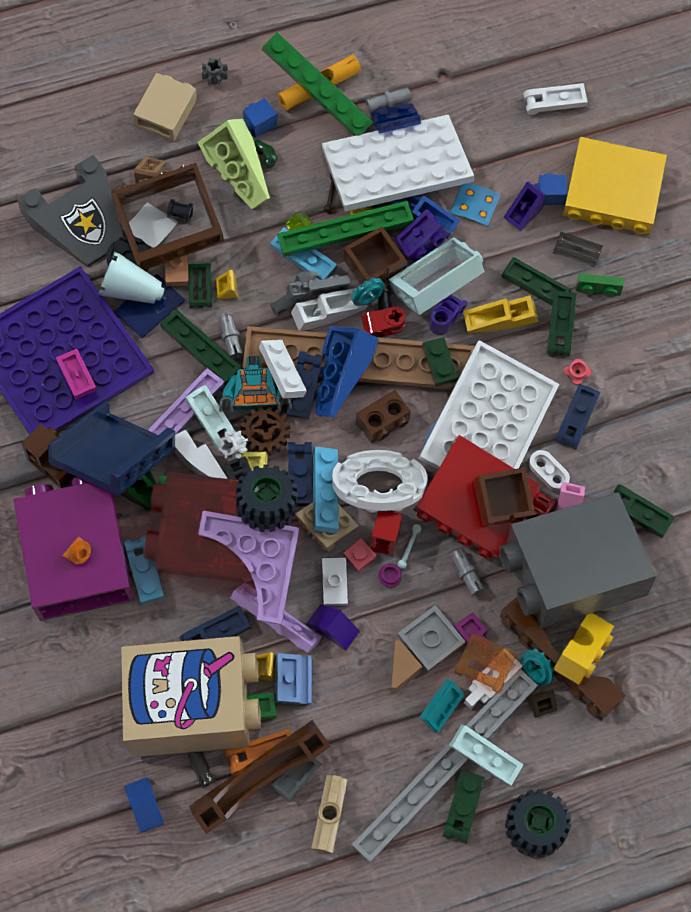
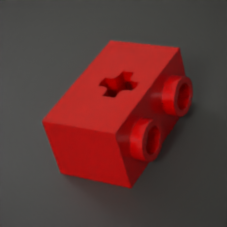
M378 511L371 538V549L373 552L393 557L402 521V515L398 514L397 511Z

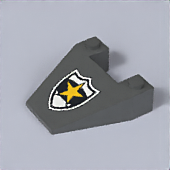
M94 155L75 165L77 179L82 185L52 203L48 204L37 188L17 199L20 212L32 229L87 267L105 257L109 246L123 237L106 171Z

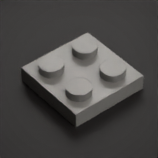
M436 605L397 634L427 673L466 643Z

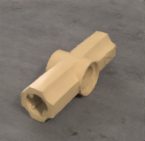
M335 775L326 776L311 850L323 854H333L348 779ZM332 809L336 812L337 816L332 820H327L322 814L325 810Z

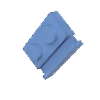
M283 653L275 655V703L305 704L308 706L312 703V656Z

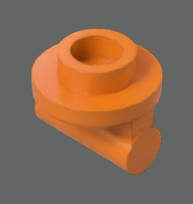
M77 537L62 556L75 564H82L89 558L91 547L88 542Z

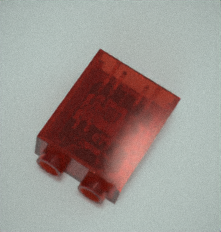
M167 472L166 484L155 483L153 487L151 511L160 512L162 515L159 531L148 530L144 558L155 560L154 568L159 573L255 584L246 565L232 550L215 540L198 535L203 511L239 517L236 509V485L239 484V480Z

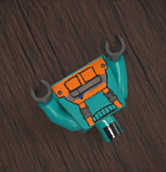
M248 356L247 369H239L237 375L231 376L225 386L219 403V411L222 412L223 407L230 408V413H232L233 408L234 410L259 409V406H262L263 409L271 406L272 409L278 408L279 411H282V405H288L289 409H292L291 398H282L269 368H261V357Z

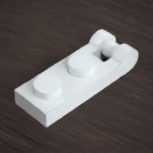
M584 83L530 89L523 93L524 100L527 102L526 111L528 115H535L544 111L586 107L588 102ZM540 98H541V100H542V102H536V101H535L536 99H540Z

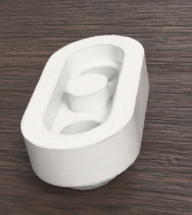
M538 450L531 455L529 461L531 471L550 490L560 492L562 482L569 483V473L550 453ZM537 462H543L545 466L539 467ZM558 478L560 479L561 483L557 484L553 481V479Z

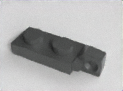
M333 275L327 279L320 280L319 278H314L304 283L296 281L288 284L286 290L290 300L299 298L310 300L318 298L321 294L346 290L351 280L349 275Z

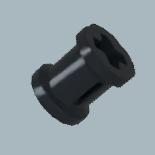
M171 199L168 205L167 218L175 217L190 223L194 204L189 203L187 205Z

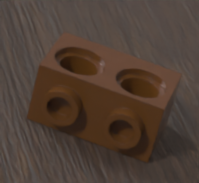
M393 390L357 412L356 423L372 443L376 440L381 441L390 434L389 432L395 428L401 429L406 426L410 420L411 411L397 391ZM395 409L400 413L398 415H391L388 411ZM372 421H377L381 425L378 427H372L369 423Z

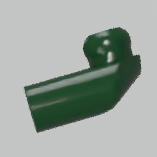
M256 139L254 142L256 151L265 156L264 165L274 167L275 161H278L275 149Z

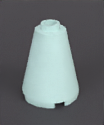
M114 252L112 257L116 258V261L112 260L101 285L105 290L100 289L98 295L152 304L155 303V300L160 301L165 289L161 287L162 282L121 254Z

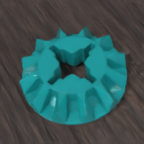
M371 278L369 281L365 280L363 284L358 285V288L353 290V294L350 297L353 304L364 306L372 303L382 294L385 284L380 278Z
M528 649L522 654L520 660L522 670L537 685H547L555 677L553 673L554 667L550 665L551 660L545 657L544 652L539 653L537 649Z

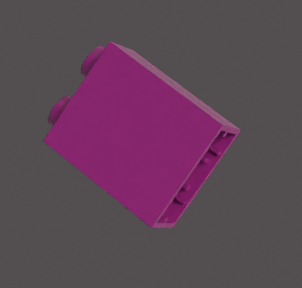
M78 477L71 481V487L53 490V486L49 484L34 485L25 490V497L13 499L31 605L40 621L135 600L115 495ZM77 537L88 542L91 547L89 558L82 564H75L62 556Z

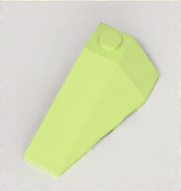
M243 119L227 120L198 142L207 162L221 173V177L225 181L231 183L235 188V192L251 209H255L270 198L253 137Z

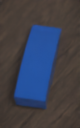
M415 195L393 200L390 204L408 201L414 220L428 209L441 226L448 230L450 235L460 222L459 219L424 195L422 198Z

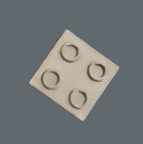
M313 502L295 514L299 520L298 524L302 525L309 535L313 534L312 539H318L317 542L322 546V549H326L328 552L335 547V542L359 527L339 504V529L336 534L313 531Z

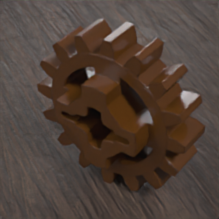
M259 406L258 412L251 409V416L244 415L245 423L240 424V429L243 430L241 435L248 439L246 446L251 445L250 452H254L257 449L259 452L267 451L268 455L271 456L272 450L275 449L279 453L280 445H287L285 438H290V431H288L290 423L286 422V414L280 416V411L277 409L273 412L271 406H268L267 410H263V407Z

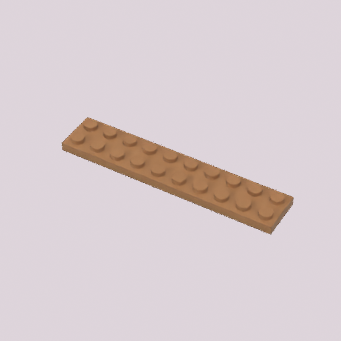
M247 326L243 369H247L248 356H260L261 368H268L259 349L261 341L282 340L296 368L299 351L307 352V355L315 356V354L322 355L327 333ZM379 338L372 361L358 380V382L453 390L456 382L435 387L422 348L423 341ZM447 344L459 378L475 346ZM322 355L320 368L323 367L325 363L324 355ZM304 364L303 370L312 372L313 365ZM319 371V376H318V378L323 379V376L320 375V371Z

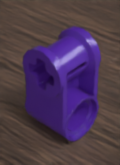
M452 294L440 301L431 313L429 323L431 332L436 335L446 334L454 322L462 315L468 302L466 300L461 301ZM437 319H441V320H443V321H445V322H444V323H439V322H437L436 320H437Z

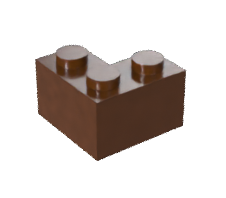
M40 424L21 443L27 461L62 489L74 475L49 464L48 446L59 437V434L52 427L46 428Z

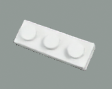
M261 341L259 349L282 398L304 397L306 388L283 341Z

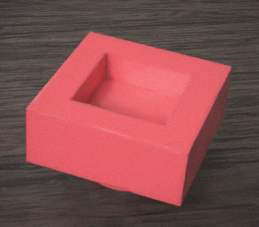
M362 538L343 552V556L358 573L377 558V555Z

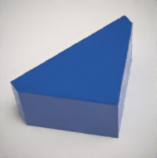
M148 777L125 785L124 787L140 832L143 833L164 825Z

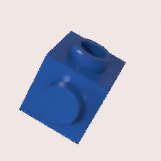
M266 98L257 103L249 104L243 110V120L249 131L256 138L277 125V113Z
M552 173L539 175L538 184H534V186L546 194L543 205H565L567 198L566 175H555Z

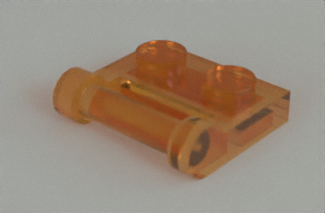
M472 633L454 673L459 676L465 675L492 687L493 691L500 693L517 653ZM469 660L499 672L498 678L496 679L467 666Z

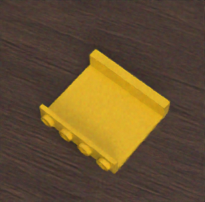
M580 137L563 216L572 220L589 221L595 225H608L619 230H632L638 234H650L654 224L667 155Z

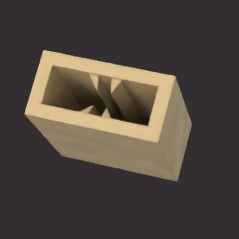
M156 73L133 114L135 126L175 141L197 101L196 88L188 83L176 81L169 75Z

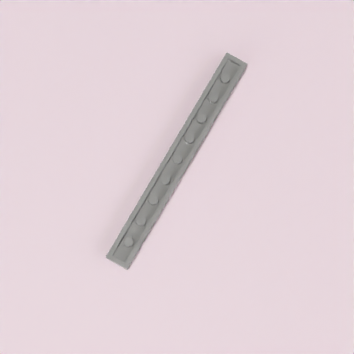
M519 669L466 726L488 740L532 694L538 685ZM451 741L352 844V847L369 864L469 760L449 746Z

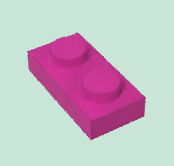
M78 349L56 357L57 363L75 400L97 391Z

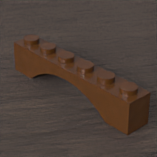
M516 597L502 609L500 615L502 624L508 630H513L518 635V640L526 648L530 647L532 650L537 649L539 653L544 652L545 657L551 660L550 665L555 668L561 656L551 645L544 632V628H540L535 614L526 616L520 607L518 597ZM553 671L555 678L561 683L564 682L570 688L569 692L577 700L581 699L587 705V711L593 717H598L601 721L626 696L609 678L591 674L589 679L584 676L578 685L557 671Z
M311 720L191 804L189 807L192 815L206 834L226 821L234 811L265 785L289 770L313 760L330 748V744L314 721Z

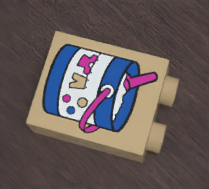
M240 636L121 647L123 741L131 757L250 747L249 730L261 729V713L259 699L247 700L246 683L259 681L258 661L256 652L244 653Z

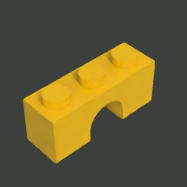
M594 613L587 614L553 670L578 685L584 676L589 679L596 667L592 663L598 664L605 652L601 648L607 649L614 638L610 635L614 625Z

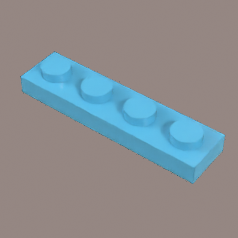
M315 446L313 450V531L336 534L339 529L338 496L332 487V473L338 463L337 449Z

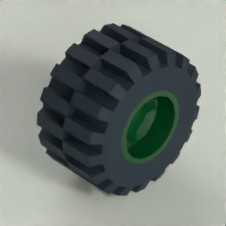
M263 465V468L255 466L253 471L248 469L245 472V477L241 476L239 484L236 485V509L238 516L242 517V522L244 524L249 523V528L253 530L256 527L259 528L260 532H264L265 529L273 532L276 527L282 529L285 527V523L289 524L292 521V516L294 517L296 514L298 493L297 484L294 483L292 475L288 476V471L285 469L280 471L279 467L275 465L273 468H270L269 465Z
M537 789L536 793L533 790L527 791L525 795L522 793L513 802L506 816L505 828L508 829L506 832L507 838L511 837L512 839L510 844L513 847L517 845L519 847L518 852L521 854L524 851L528 852V857L533 858L537 854L538 858H543L545 854H548V856L553 854L555 850L562 846L571 829V824H569L571 815L566 813L568 810L567 805L562 806L560 804L562 799L559 796L556 799L553 798V792L551 791L543 794V789Z

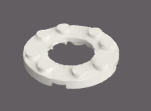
M386 450L362 451L347 456V460L342 464L339 462L336 464L332 473V487L341 500L355 507L365 509L368 512L401 511L423 497L427 489V473L415 459L409 461L407 458L402 457L401 453ZM386 471L400 477L403 483L399 484L394 491L390 489L387 493H379L377 490H374L373 493L366 486L358 485L357 479L367 472Z

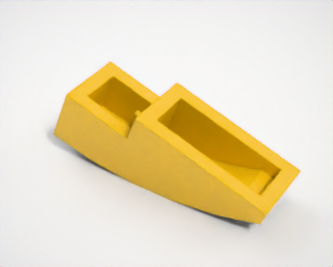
M530 295L509 302L506 298L463 311L468 333L499 331L539 322L535 303Z

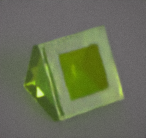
M296 212L286 223L289 230L313 225L306 213Z

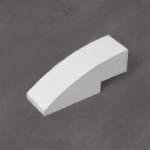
M353 288L321 294L316 300L296 303L291 314L298 330L305 331L339 321L365 310L368 306H356L353 304L350 297L353 294V290L357 289Z
M186 430L176 434L174 452L178 458L202 480L220 490L229 491V480L207 445L204 444L197 448Z

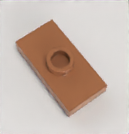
M188 255L165 262L166 286L189 285Z

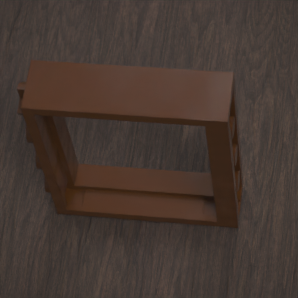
M197 163L188 166L184 164L179 169L171 172L164 171L156 177L141 179L136 184L121 186V189L111 192L136 264L143 270L225 242L222 229ZM195 181L212 228L139 252L123 205Z

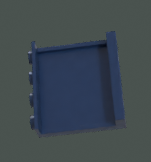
M106 400L49 444V464L119 496L175 450L176 431L166 428L159 435L111 414L110 401Z

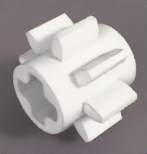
M232 430L226 431L225 437L218 439L220 441V448L218 450L225 454V459L232 456L234 459L241 458V453L248 451L246 448L248 439L241 435V431L234 433Z

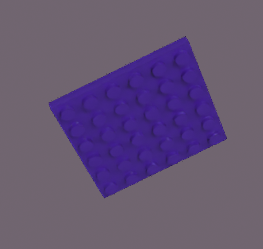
M81 266L0 313V392L29 435L40 424L46 428L52 427L56 432H59L93 411L96 407H99L106 400L113 399L154 374L153 367L104 298L98 295L99 291ZM78 349L97 391L75 400L57 363L56 357Z

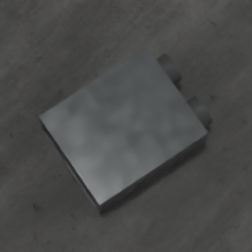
M619 492L511 524L506 544L499 547L501 561L506 572L512 573L517 571L523 585L517 588V597L523 613L526 616L535 614L541 629L648 596L656 578L653 567Z

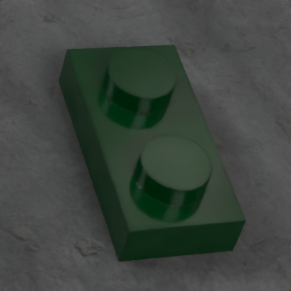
M445 337L423 342L422 348L435 387L457 382L458 376Z

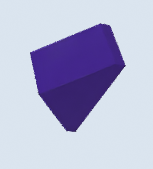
M527 181L503 218L520 231L523 230L542 210L546 194Z
M320 604L307 622V625L345 651L360 633V630L341 610Z

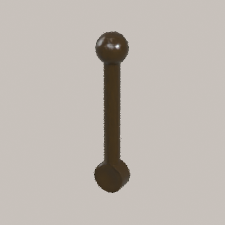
M331 173V184L327 205L324 206V211L326 213H330L332 211L331 203L335 183Z

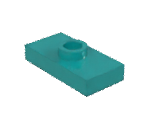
M446 679L419 718L432 732L438 733L465 694L452 680Z

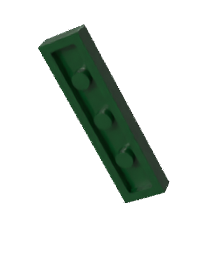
M177 309L160 324L161 328L197 361L225 382V386L231 376L237 375V371L242 369L236 361Z

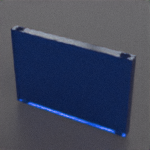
M158 274L153 277L161 281V287L165 288L160 301L155 300V303L152 304L126 300L114 310V313L141 339L185 302V299L171 286H166V281Z

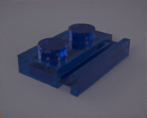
M401 103L397 107L380 108L370 113L371 120L376 130L378 129L379 134L421 124L420 115H418L412 103Z

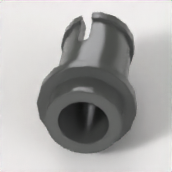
M286 292L287 295L271 303L270 306L276 316H280V314L295 306L296 303H300V298L290 300L289 294Z

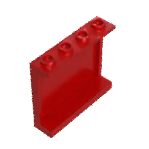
M458 435L413 511L417 512L416 516L425 522L431 521L438 525L436 528L447 535L451 533L456 536L460 544L466 547L471 545L478 550L477 553L488 560L490 558L495 559L500 554L499 547L507 542L511 524L518 523L519 520L511 522L507 520L504 523L483 527L473 480L479 475L507 471L514 468L461 435ZM527 476L531 497H533L540 484Z

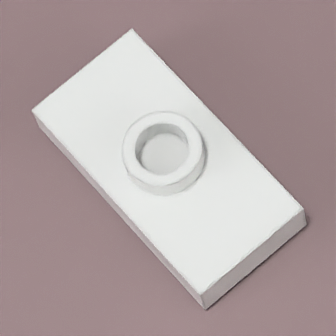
M322 558L324 605L348 606L346 558Z

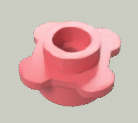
M575 359L569 367L567 366L564 369V374L569 376L575 385L581 384L582 380L590 377L592 373L586 363L580 359Z

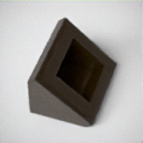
M553 689L527 698L534 718L557 711Z

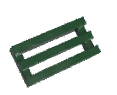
M211 263L188 264L189 308H194V306L199 308L208 306V308H212ZM193 269H197L198 300H194ZM202 269H206L207 300H203Z

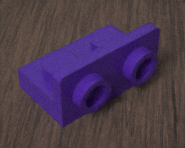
M426 209L394 240L405 255L416 262L442 245L446 238L450 236V233L441 226L432 212Z

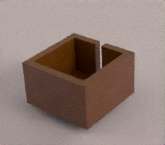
M383 226L344 247L343 260L360 284H363L365 280L369 281L371 278H380L384 284L386 279L389 283L390 278L406 269V259Z
M525 467L479 475L473 480L483 527L504 523L507 520L511 522L527 519L535 515Z

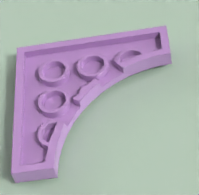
M203 511L198 535L210 538L228 547L243 561L251 573L258 597L257 621L282 625L299 527L285 525L282 529L276 527L273 532H270L269 529L260 532L259 528L256 527L253 530L249 528V523L244 524L242 517Z

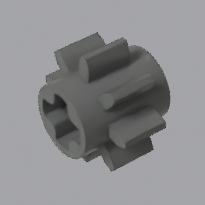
M209 58L207 64H202V79H207L209 85H221L223 79H228L227 64L222 65L221 58Z

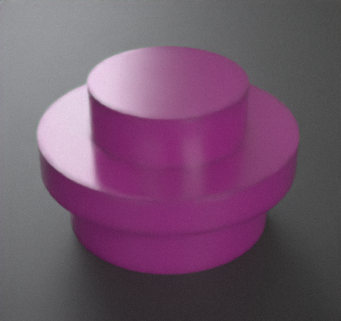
M386 564L379 570V581L385 587H396L402 580V571L394 564Z

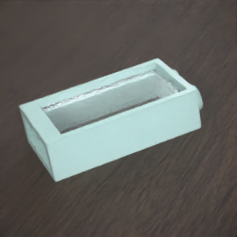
M453 237L390 278L389 282L394 296L420 315L484 273L483 258L478 251H473L465 242H460Z

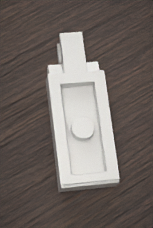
M505 649L472 682L469 687L472 693L465 699L464 704L471 710L479 701L483 704L490 701L519 669H522V664Z

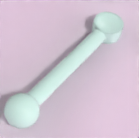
M418 524L413 525L412 536L402 560L397 564L400 569L406 568V560L416 536L421 532V526Z

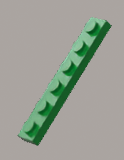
M278 32L262 47L261 50L353 136L364 134L373 124V121Z
M408 201L277 233V238L283 257L361 238L382 226L385 231L408 226L414 219Z

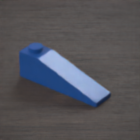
M330 326L322 350V355L325 356V363L320 368V375L323 376L322 385L318 388L316 415L334 418L372 361L379 338L357 328Z

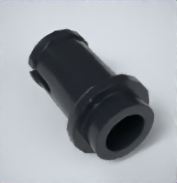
M385 285L382 294L377 298L379 310L392 307L391 295L393 291L387 285Z

